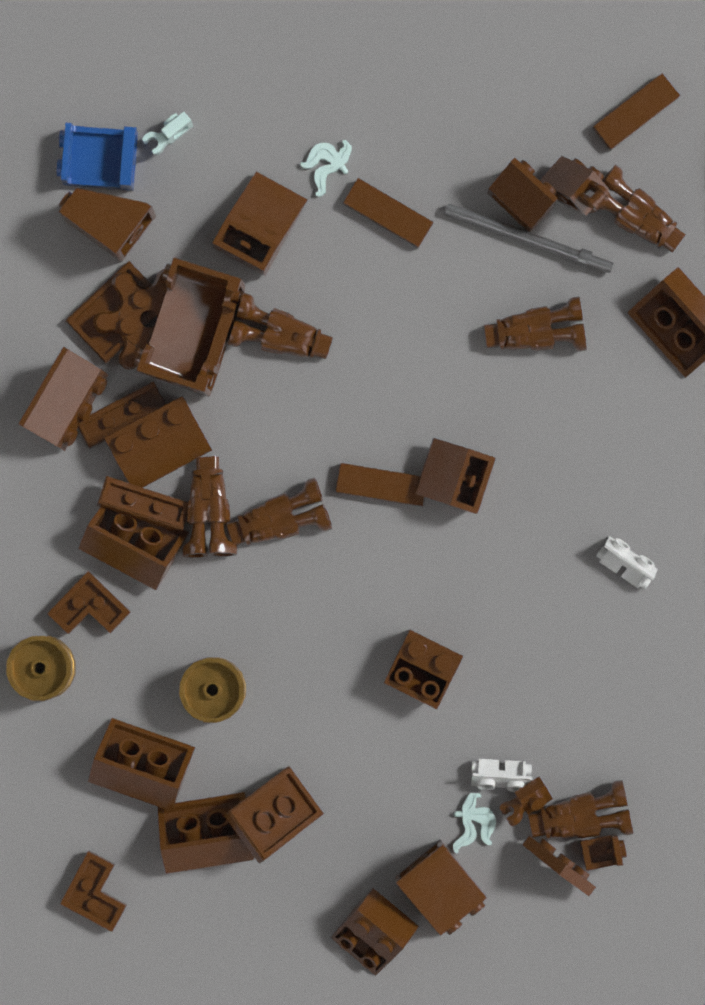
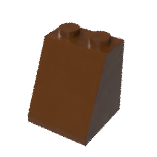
M76 188L73 193L69 191L59 204L61 207L59 213L68 224L121 263L156 217L152 206L146 202Z
M442 840L438 841L395 876L397 885L440 936L445 932L448 935L452 934L462 925L460 920L468 913L474 916L485 907L483 901L487 899L486 895Z

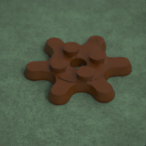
M164 269L159 271L154 284L146 288L138 286L129 273H117L113 277L112 286L120 296L119 307L113 312H100L94 318L93 325L98 332L103 334L115 332L123 338L124 347L118 359L121 367L124 369H135L137 365H134L139 348L144 349L150 343L155 325L149 328L143 326L140 322V315L144 311H152L158 318L167 291L166 281H162Z

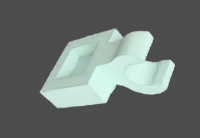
M182 112L179 116L177 113L170 116L163 123L165 127L161 129L162 132H149L142 138L144 144L153 139L158 141V146L152 150L154 156L161 154L169 143L172 144L193 127L192 120L185 112Z

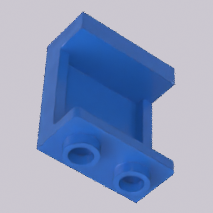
M66 122L65 130H60L59 147L63 148V157L57 160V177H61L62 183L67 186L134 191L138 131L136 127L124 126V130L74 126L72 123Z

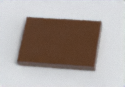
M130 261L117 272L129 273L133 277L134 282L140 287L146 288L152 285ZM116 274L65 320L106 364L123 349L124 340L115 332L106 334L98 332L94 328L93 321L98 313L113 312L120 305V296L112 286V280ZM144 311L140 315L141 324L146 327L156 318V314L152 311Z
M288 766L224 814V816L260 864L324 813L291 767Z

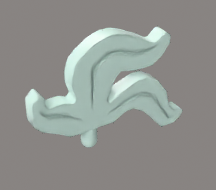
M347 140L342 141L344 147L339 152H336V149L330 143L316 144L311 149L307 162H301V167L304 169L314 168L320 160L331 163L321 166L315 171V184L318 187L316 197H322L326 193L327 175L335 173L339 169L344 174L348 173V169L344 165L348 162L352 146Z
M470 793L462 805V811L454 812L455 817H462V823L465 827L463 835L453 843L455 853H458L462 846L471 844L477 837V832L471 822L472 820L482 825L481 839L487 845L492 844L489 838L495 829L496 818L487 807L475 808L476 799L482 796L480 793Z

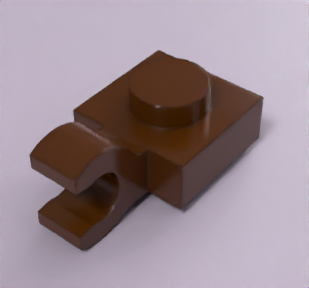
M537 777L514 792L517 797L502 803L499 808L503 815L514 811L506 819L510 826H515L520 823L525 811L529 815L533 811L543 808L553 798L541 778Z

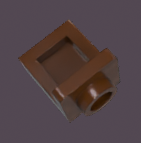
M616 834L580 840L586 871L614 865L623 866L622 858L627 857L624 840H618Z

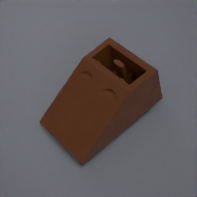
M256 171L226 217L212 244L216 250L266 276L308 199Z

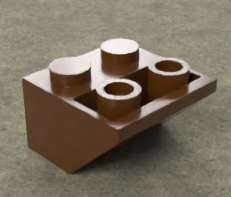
M514 158L488 188L487 194L526 231L531 232L554 208L558 199L555 196L557 192L547 181L543 180L541 183L533 175L535 170L526 161L522 160L519 162Z
M433 438L414 494L478 514L496 458Z
M409 630L384 683L438 709L463 656Z
M373 888L357 904L330 938L376 976L404 949L419 926Z

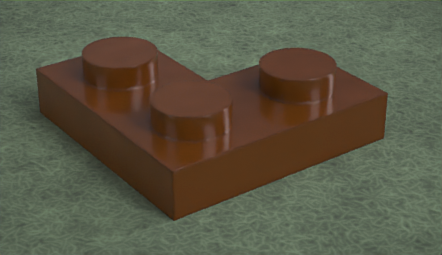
M88 571L47 614L67 634H70L89 614L109 633H112L131 611Z
M529 836L522 844L557 874L586 895L590 896L596 888L587 880L590 876L589 873L577 864L575 865L574 862L562 853L558 857L553 853L557 849L543 838L540 842H537Z
M89 850L60 904L113 932L127 904L102 891L115 864Z

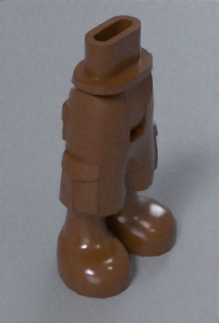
M615 164L603 179V182L609 188V191H613L625 199L626 205L623 206L610 195L604 199L596 211L592 209L589 213L606 210L615 215L614 223L626 232L634 233L647 242L657 245L656 247L660 248L663 246L673 253L686 234L676 227L677 222H673L672 218L655 204V200L641 188L632 190L623 179V170Z
M243 294L236 318L266 325L267 329L263 331L235 320L228 342L229 346L238 347L242 342L254 341L261 343V350L275 354L285 353L309 357L310 359H313V356L323 359L327 358L333 337L322 334L321 329L318 328L317 330L314 326L300 321L290 313L274 308L270 313L265 312L254 304V298L251 294Z
M580 297L570 298L567 305L561 309L550 311V308L547 306L526 310L525 313L508 316L501 320L497 319L495 324L484 325L487 348L500 346L501 350H504L505 347V349H531L539 351L553 349L555 342L566 341L572 343L577 351L587 350L583 323L565 328H551L553 323L583 321Z
M197 457L196 470L192 471L190 500L187 505V523L193 525L192 535L189 542L182 549L183 557L203 558L208 556V546L205 539V525L211 523L209 554L218 557L237 555V546L233 542L228 541L224 533V525L230 521V505L228 499H226L223 470L219 469V457Z
M316 478L308 479L304 484V489L298 494L289 498L288 495L283 493L265 501V504L251 509L243 515H239L238 520L228 523L227 528L232 542L236 545L245 542L247 545H251V543H260L276 538L278 540L299 535L300 527L315 525L322 531L333 529L324 504L306 512L293 515L294 509L323 501Z
M614 781L611 785V790L605 795L594 798L591 792L570 797V800L550 805L545 810L541 808L539 813L529 814L533 838L546 836L547 839H550V836L551 838L600 836L601 829L604 828L618 829L626 836L634 834L629 809L620 810L609 815H596L597 810L628 806L623 781Z

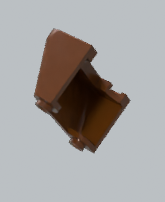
M173 258L172 264L167 263L163 272L162 281H166L167 291L150 343L144 349L139 348L134 365L138 366L137 371L139 373L209 397L214 388L245 291V284L241 278Z

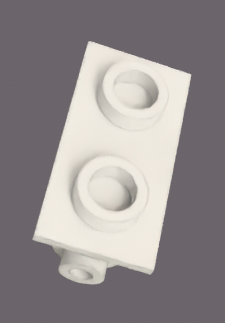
M610 536L604 547L596 555L600 559L599 562L615 573L618 572L622 565L627 569L621 577L637 589L641 587L645 590L651 580H654L658 570L649 558L643 555L638 556L630 550V546L626 542L618 538L613 539Z
M478 758V761H472L473 774L471 786H477L480 790H493L496 787L507 788L508 791L516 792L532 781V765L526 764V761L505 760L504 771L499 770V760Z

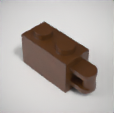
M561 155L540 179L541 183L545 180L554 187L557 192L555 196L558 198V202L585 216L592 209L596 211L604 199L610 196L609 188L602 181L604 178L603 174L593 166L587 168L577 158H574L572 161Z

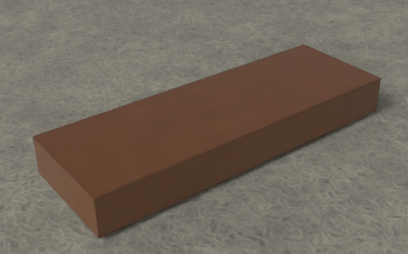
M662 73L594 125L593 130L611 151L675 102L680 95Z
M360 178L356 180L343 202L345 206L418 249L434 223Z
M153 381L92 413L85 421H80L78 428L91 449L105 442V437L165 406L166 403Z
M345 463L340 464L336 487L337 493L423 507L424 503L423 496L414 494L420 476Z
M106 476L97 503L99 507L180 533L183 530L187 517L188 502Z

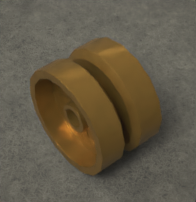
M31 636L21 640L11 650L7 659L6 675L11 687L20 696L32 701H46L62 695L71 686L76 675V661L71 649L63 641L52 636ZM41 662L45 665L44 673L36 672V668L39 667L37 663Z
M208 657L194 662L184 672L180 681L179 696L183 707L193 718L206 723H218L232 717L241 708L246 697V682L242 672L233 662L219 657ZM210 684L218 687V693L214 696L207 693V688L210 687Z

